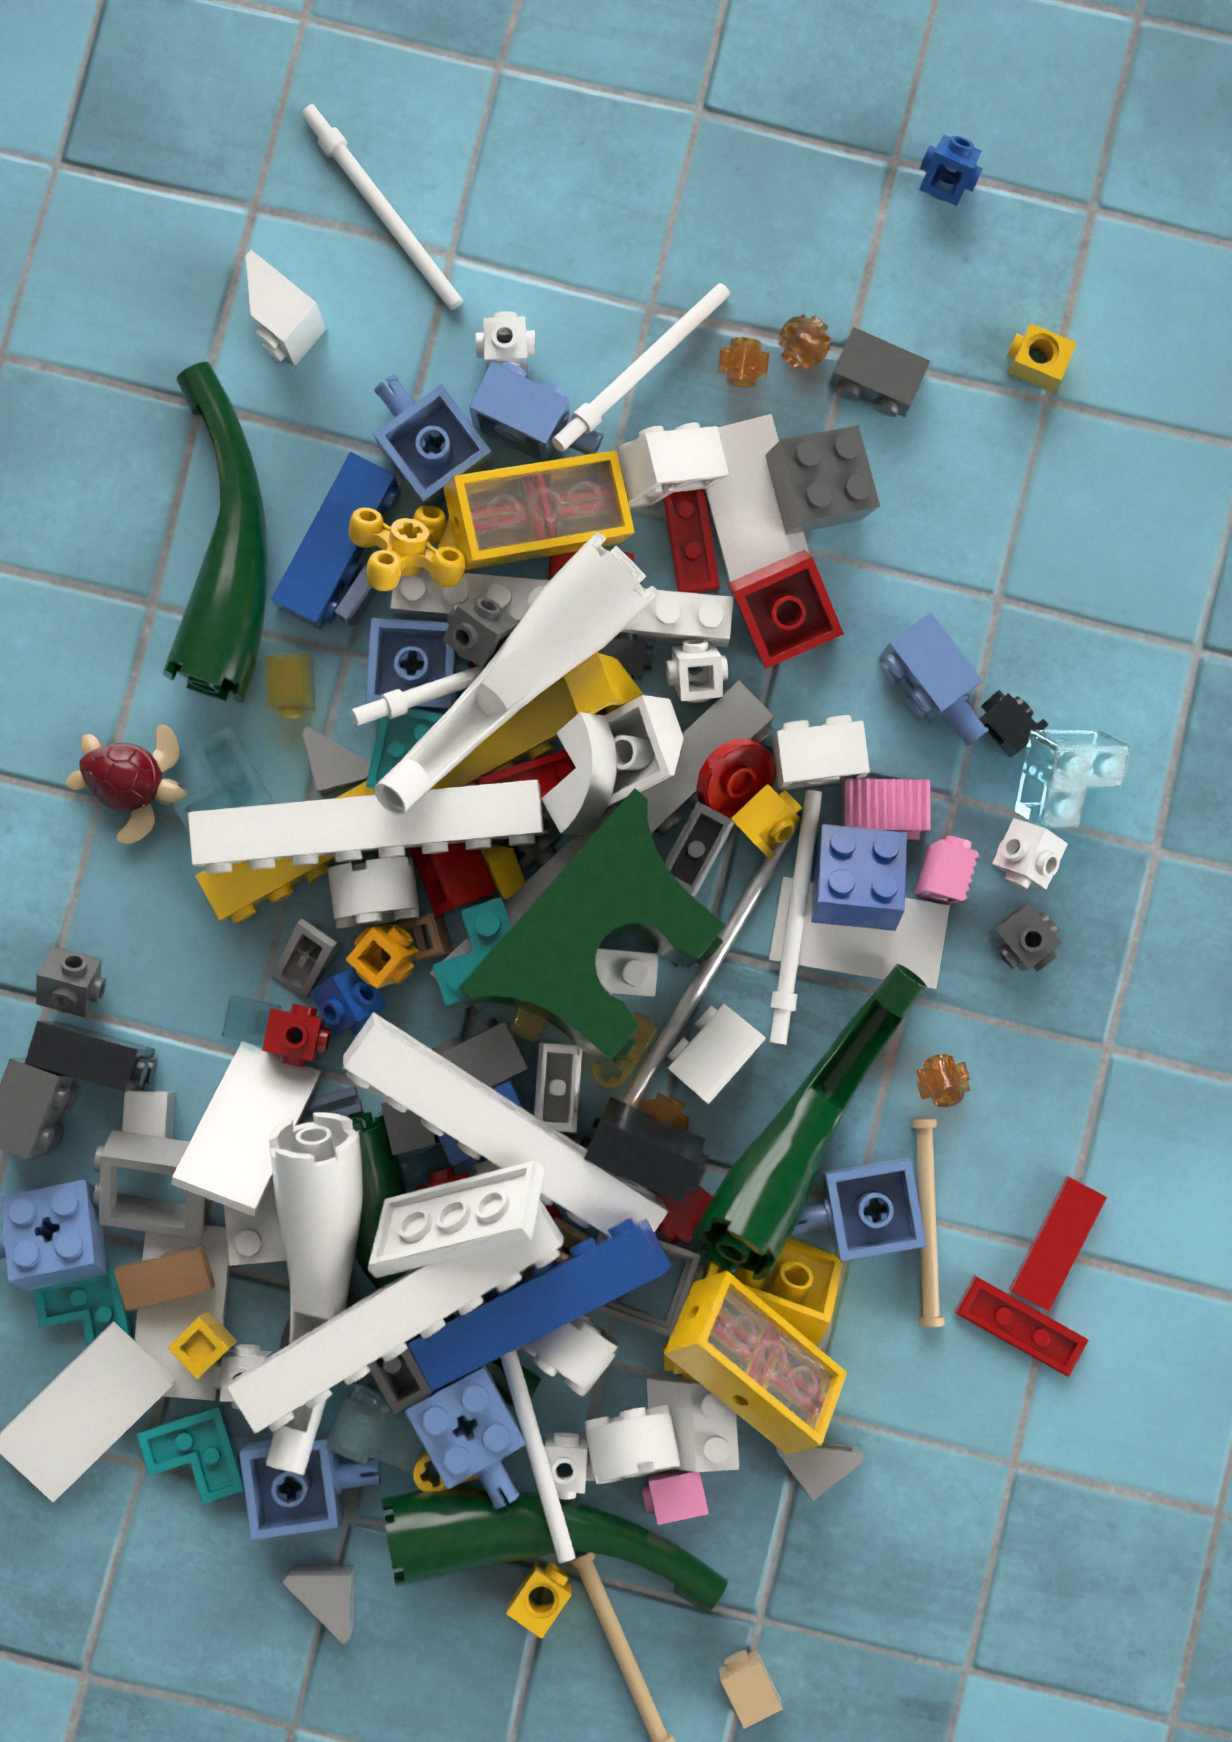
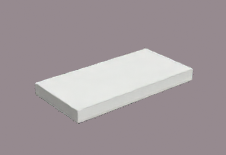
M772 414L718 427L729 475L713 486L704 489L728 581L731 582L805 549L808 553L809 550L804 532L788 535L785 533L765 454L779 442Z
M782 877L768 958L770 961L781 962L793 878ZM810 881L798 966L884 980L898 963L919 976L926 983L927 988H937L950 905L905 898V911L896 931L811 923L813 882Z
M242 1041L172 1176L171 1185L254 1216L273 1177L269 1149L270 1133L276 1126L290 1118L293 1119V1126L298 1125L320 1079L321 1071L306 1065L304 1068L280 1063V1055L262 1051V1048Z
M538 1160L385 1199L368 1270L375 1278L532 1240L544 1168Z
M207 1224L201 1240L145 1232L142 1261L159 1258L169 1251L204 1245L215 1287L184 1298L138 1308L134 1341L176 1379L174 1385L163 1396L215 1401L218 1398V1389H214L213 1384L215 1364L197 1380L167 1347L200 1315L208 1310L223 1326L225 1325L230 1273L226 1226Z
M113 1321L0 1432V1454L47 1498L54 1502L174 1385L176 1379Z

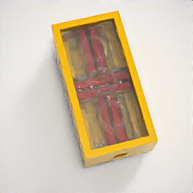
M617 450L453 476L443 488L456 549L465 556V570L579 551L596 532L604 535L606 539L601 544L602 547L621 544L635 533Z
M728 1271L693 1282L664 1351V1354L785 1454L822 1446L847 1372Z

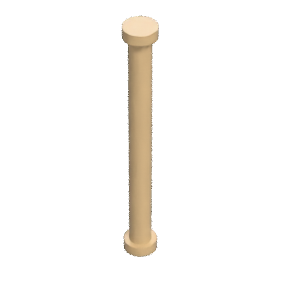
M934 1118L911 1119V1128L916 1129L918 1200L927 1247L920 1248L923 1316H919V1326L940 1327L945 1325L944 1316L940 1315L933 1150V1128L937 1127V1119Z
M584 1551L576 1553V1558L569 1562L571 1567L577 1568L651 1742H676L673 1734L666 1732L592 1561L595 1559V1554Z

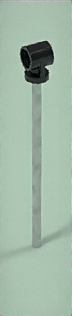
M801 821L795 826L793 833L786 840L777 843L771 848L776 854L771 860L766 855L726 921V927L718 935L723 940V943L707 961L704 960L621 1099L622 1102L637 1108L800 831ZM596 1117L592 1124V1127L595 1129L600 1121L598 1117ZM585 1135L579 1145L588 1149L592 1139Z

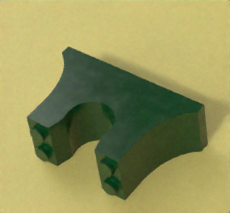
M634 788L460 985L454 995L466 1006L479 1003H497L523 1009L558 1028L599 1065L611 1060L616 1063L618 1060L621 1061L638 1042L632 1035L638 1030L640 1025L624 1002L613 997L605 990L597 976L595 960L602 940L616 933L637 935L649 942L658 955L684 968L694 961L700 965L715 953L723 943V940L718 935L726 925L690 895L668 870L656 849L650 833L647 814L648 799Z

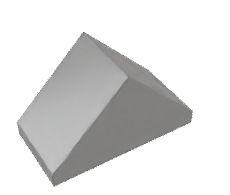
M305 727L302 734L317 792L321 795H326L356 787L367 781L371 763L310 727Z
M301 918L296 924L271 976L306 999L344 945L310 921Z
M823 1442L822 1446L785 1454L773 1444L777 1454L813 1501L861 1465L863 1460V1453L858 1446Z
M354 1565L293 1566L287 1572L282 1583L344 1645L350 1639L354 1629Z

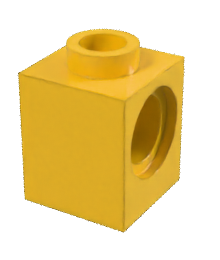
M1030 323L1023 336L1016 333L1006 355V357L1013 360L1007 373L1054 392L1063 378L1077 342ZM1038 349L1044 352L1047 357V363L1039 364L1034 362L1029 356V350Z
M208 1310L200 1315L167 1348L198 1380L238 1341Z
M536 1560L509 1600L506 1614L542 1639L572 1595V1584L568 1582L569 1575L552 1562H548L545 1566ZM543 1586L552 1591L554 1598L547 1604H538L532 1600L530 1592L536 1587Z

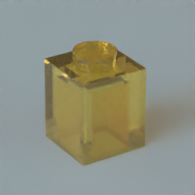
M308 653L266 655L267 706L273 712H279V717L300 718L305 716L304 710H315L314 661Z

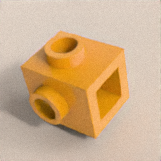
M388 923L376 927H367L356 938L354 942L356 947L345 960L356 969V973L363 981L377 989L393 983L401 984L414 970L415 966L411 962L420 951L411 944L413 938L406 930L396 924L392 926ZM386 952L392 957L391 959L387 957Z

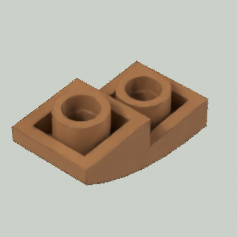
M204 1245L169 1251L159 1258L126 1263L114 1269L126 1311L173 1301L215 1287Z

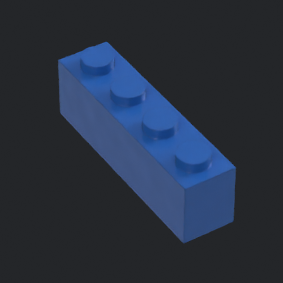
M350 451L271 598V601L277 608L320 630L326 621L331 623L335 619L336 613L334 611L341 602L338 597L345 584L351 586L356 580L361 569V563L358 560L365 549L353 544L349 538L348 527L350 518L355 510L364 507L378 511L381 516L384 511L390 513L393 510L401 493V490L397 489L399 483L394 473Z

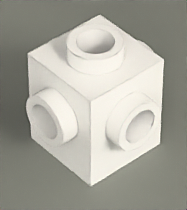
M497 312L492 315V318H483V332H476L477 358H485L486 370L491 361L501 366H503L504 362H508L518 366L525 372H529L528 356H536L535 330H527L525 316L517 317V314L514 312ZM499 341H510V342H509V343H506V344H503V343H500Z
M706 639L683 641V646L672 647V660L666 661L668 686H674L681 701L701 703L709 701L711 698L723 697V681L728 680L726 656H721L714 643H708ZM697 666H700V667H699L697 670H695V671H689V670H688V667H697Z
M1013 818L1004 839L998 846L997 854L992 864L1006 873L1005 881L1016 887L1027 890L1031 884L1047 890L1052 877L1059 868L1060 860L1068 844L1047 828Z
M239 1344L234 1345V1350H229L222 1356L221 1363L216 1362L213 1377L214 1389H220V1401L232 1402V1408L239 1409L227 1387L238 1376V1373H244L273 1355V1351H260V1345Z
M555 1433L554 1437H546L544 1448L559 1499L576 1498V1493H585L586 1481L595 1480L590 1454H588L587 1440L580 1439V1435L574 1433ZM561 1463H568L572 1466L573 1472L558 1473L556 1468Z

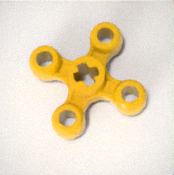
M423 505L416 510L413 519H398L393 522L391 527L383 522L381 514L374 509L364 507L353 512L348 527V534L352 543L362 548H370L376 545L382 549L374 552L367 563L366 580L372 588L379 591H390L397 586L401 576L416 575L421 572L422 568L429 571L434 583L442 587H455L464 576L466 561L461 551L452 547L436 549L431 546L440 542L447 524L446 514L439 507Z

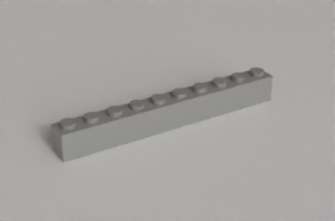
M740 680L682 733L684 739L675 774L640 792L648 799L647 814L651 836L657 830L662 835L666 834L681 819L676 813L687 802L693 807L699 802L696 788L699 771L707 757L720 745L740 738H749L761 744L772 733L768 725L772 722L774 716ZM622 802L606 809L601 819L587 835H575L530 877L523 887L504 902L511 926L520 919ZM469 936L443 961L473 952ZM433 969L430 972V975L437 981L436 974ZM462 1001L457 1002L465 1011H468L472 1006L479 1011L487 1004L479 1003L466 1006Z

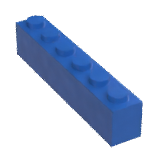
M631 1217L608 1229L610 1237L596 1244L593 1237L588 1238L569 1249L571 1257L559 1263L554 1259L539 1269L534 1266L530 1269L533 1274L532 1277L520 1283L517 1282L502 1292H499L495 1286L492 1288L495 1296L485 1300L478 1307L462 1316L456 1310L457 1315L444 1321L446 1325L431 1336L423 1339L419 1333L407 1344L431 1391L664 1275L671 1267V1264L647 1218L634 1224Z

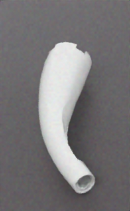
M596 532L545 585L524 617L479 676L406 756L375 785V795L385 809L396 815L404 814L424 793L447 775L515 713L568 672L604 648L658 595L657 589L652 585L645 591L640 582L646 575L617 546L611 551L604 549L601 544L606 539L604 535Z
M313 1113L314 1122L293 1126V1119L290 1118L276 1126L269 1136L276 1208L284 1240L290 1282L291 1314L289 1344L346 1310L360 1227L363 1185L359 1131L353 1129L351 1119L339 1114ZM326 1400L311 1409L305 1403L292 1411L295 1417L273 1433L266 1466L299 1475L305 1474Z

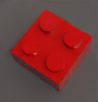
M805 549L727 583L757 656L765 669L844 635L815 561Z

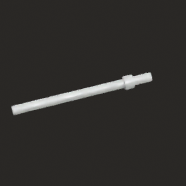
M314 104L307 106L301 112V116L319 138L317 143L327 157H333L449 310L452 311L459 307L463 299L347 149V141L336 127L331 128Z
M721 283L717 284L590 404L583 403L571 415L572 421L552 438L554 447L560 452H564L583 433L589 434L601 423V416L730 296L728 288Z
M476 666L404 692L396 689L381 695L380 700L351 709L352 719L355 725L359 726L385 716L392 719L407 714L408 708L468 688L483 669Z
M806 790L778 987L777 991L772 992L770 1008H774L770 1042L787 1045L791 1011H796L798 994H794L822 800V792L815 790Z
M519 1347L500 1358L521 1432L526 1443V1450L559 1563H563L576 1557L517 1354V1350L520 1349Z

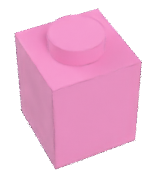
M672 1469L648 1475L649 1486L641 1488L646 1513L655 1512L658 1525L709 1514L700 1472Z

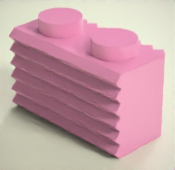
M845 779L841 783L842 826L907 832V841H919L920 833L930 831L929 779Z
M946 836V840L940 839L928 846L914 895L946 905H952L967 899L968 897L965 892L970 890L967 884L972 882L970 875L975 873L972 867L977 865L975 859L979 857L976 850L970 849L972 842L954 836Z

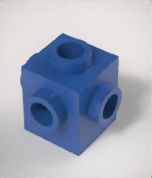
M943 134L938 147L935 148L929 145L919 169L925 171L926 174L919 190L932 195L936 199L958 206L964 190L973 192L983 168L977 166L976 163L982 150L975 148L974 144L964 137H949Z
M354 967L331 977L310 992L321 1011L324 1021L329 1025L334 1036L351 1029L354 1035L359 1034L372 1013L377 1014L387 1007L379 988L376 989L374 986L363 981L356 973Z

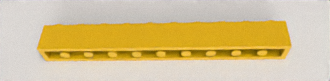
M564 676L515 713L429 790L475 786V780L478 777L515 766L514 763L527 756H530L531 760L551 752L554 749L551 743L559 739L557 732L578 714ZM366 782L337 798L375 795L374 788L366 787ZM335 855L318 856L319 864L292 866V859L275 860V868L249 870V863L232 864V872L206 874V870L195 875L218 919L223 922L232 920L234 925L254 916L257 913L254 907L269 899L271 904H274L293 894L294 890L291 886L307 879L309 883H313L328 875L329 865L335 863L336 859Z

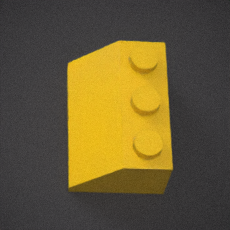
M789 1238L771 1274L767 1278L753 1280L754 1271L740 1267L733 1276L818 1347L831 1322L844 1261H840L833 1253ZM707 1260L702 1279L725 1271L710 1260Z

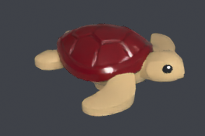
M158 725L156 728L157 741L153 754L139 745L116 743L102 746L99 739L94 735L85 734L82 736L81 750L86 755L79 761L80 771H73L65 781V784L72 790H82L88 787L92 794L106 807L115 811L131 812L129 821L117 834V840L121 843L133 844L143 839L153 830L156 819L151 802L154 799L166 806H179L189 800L186 789L180 783L168 778H162V773L173 768L180 758L178 739L174 731L166 725Z

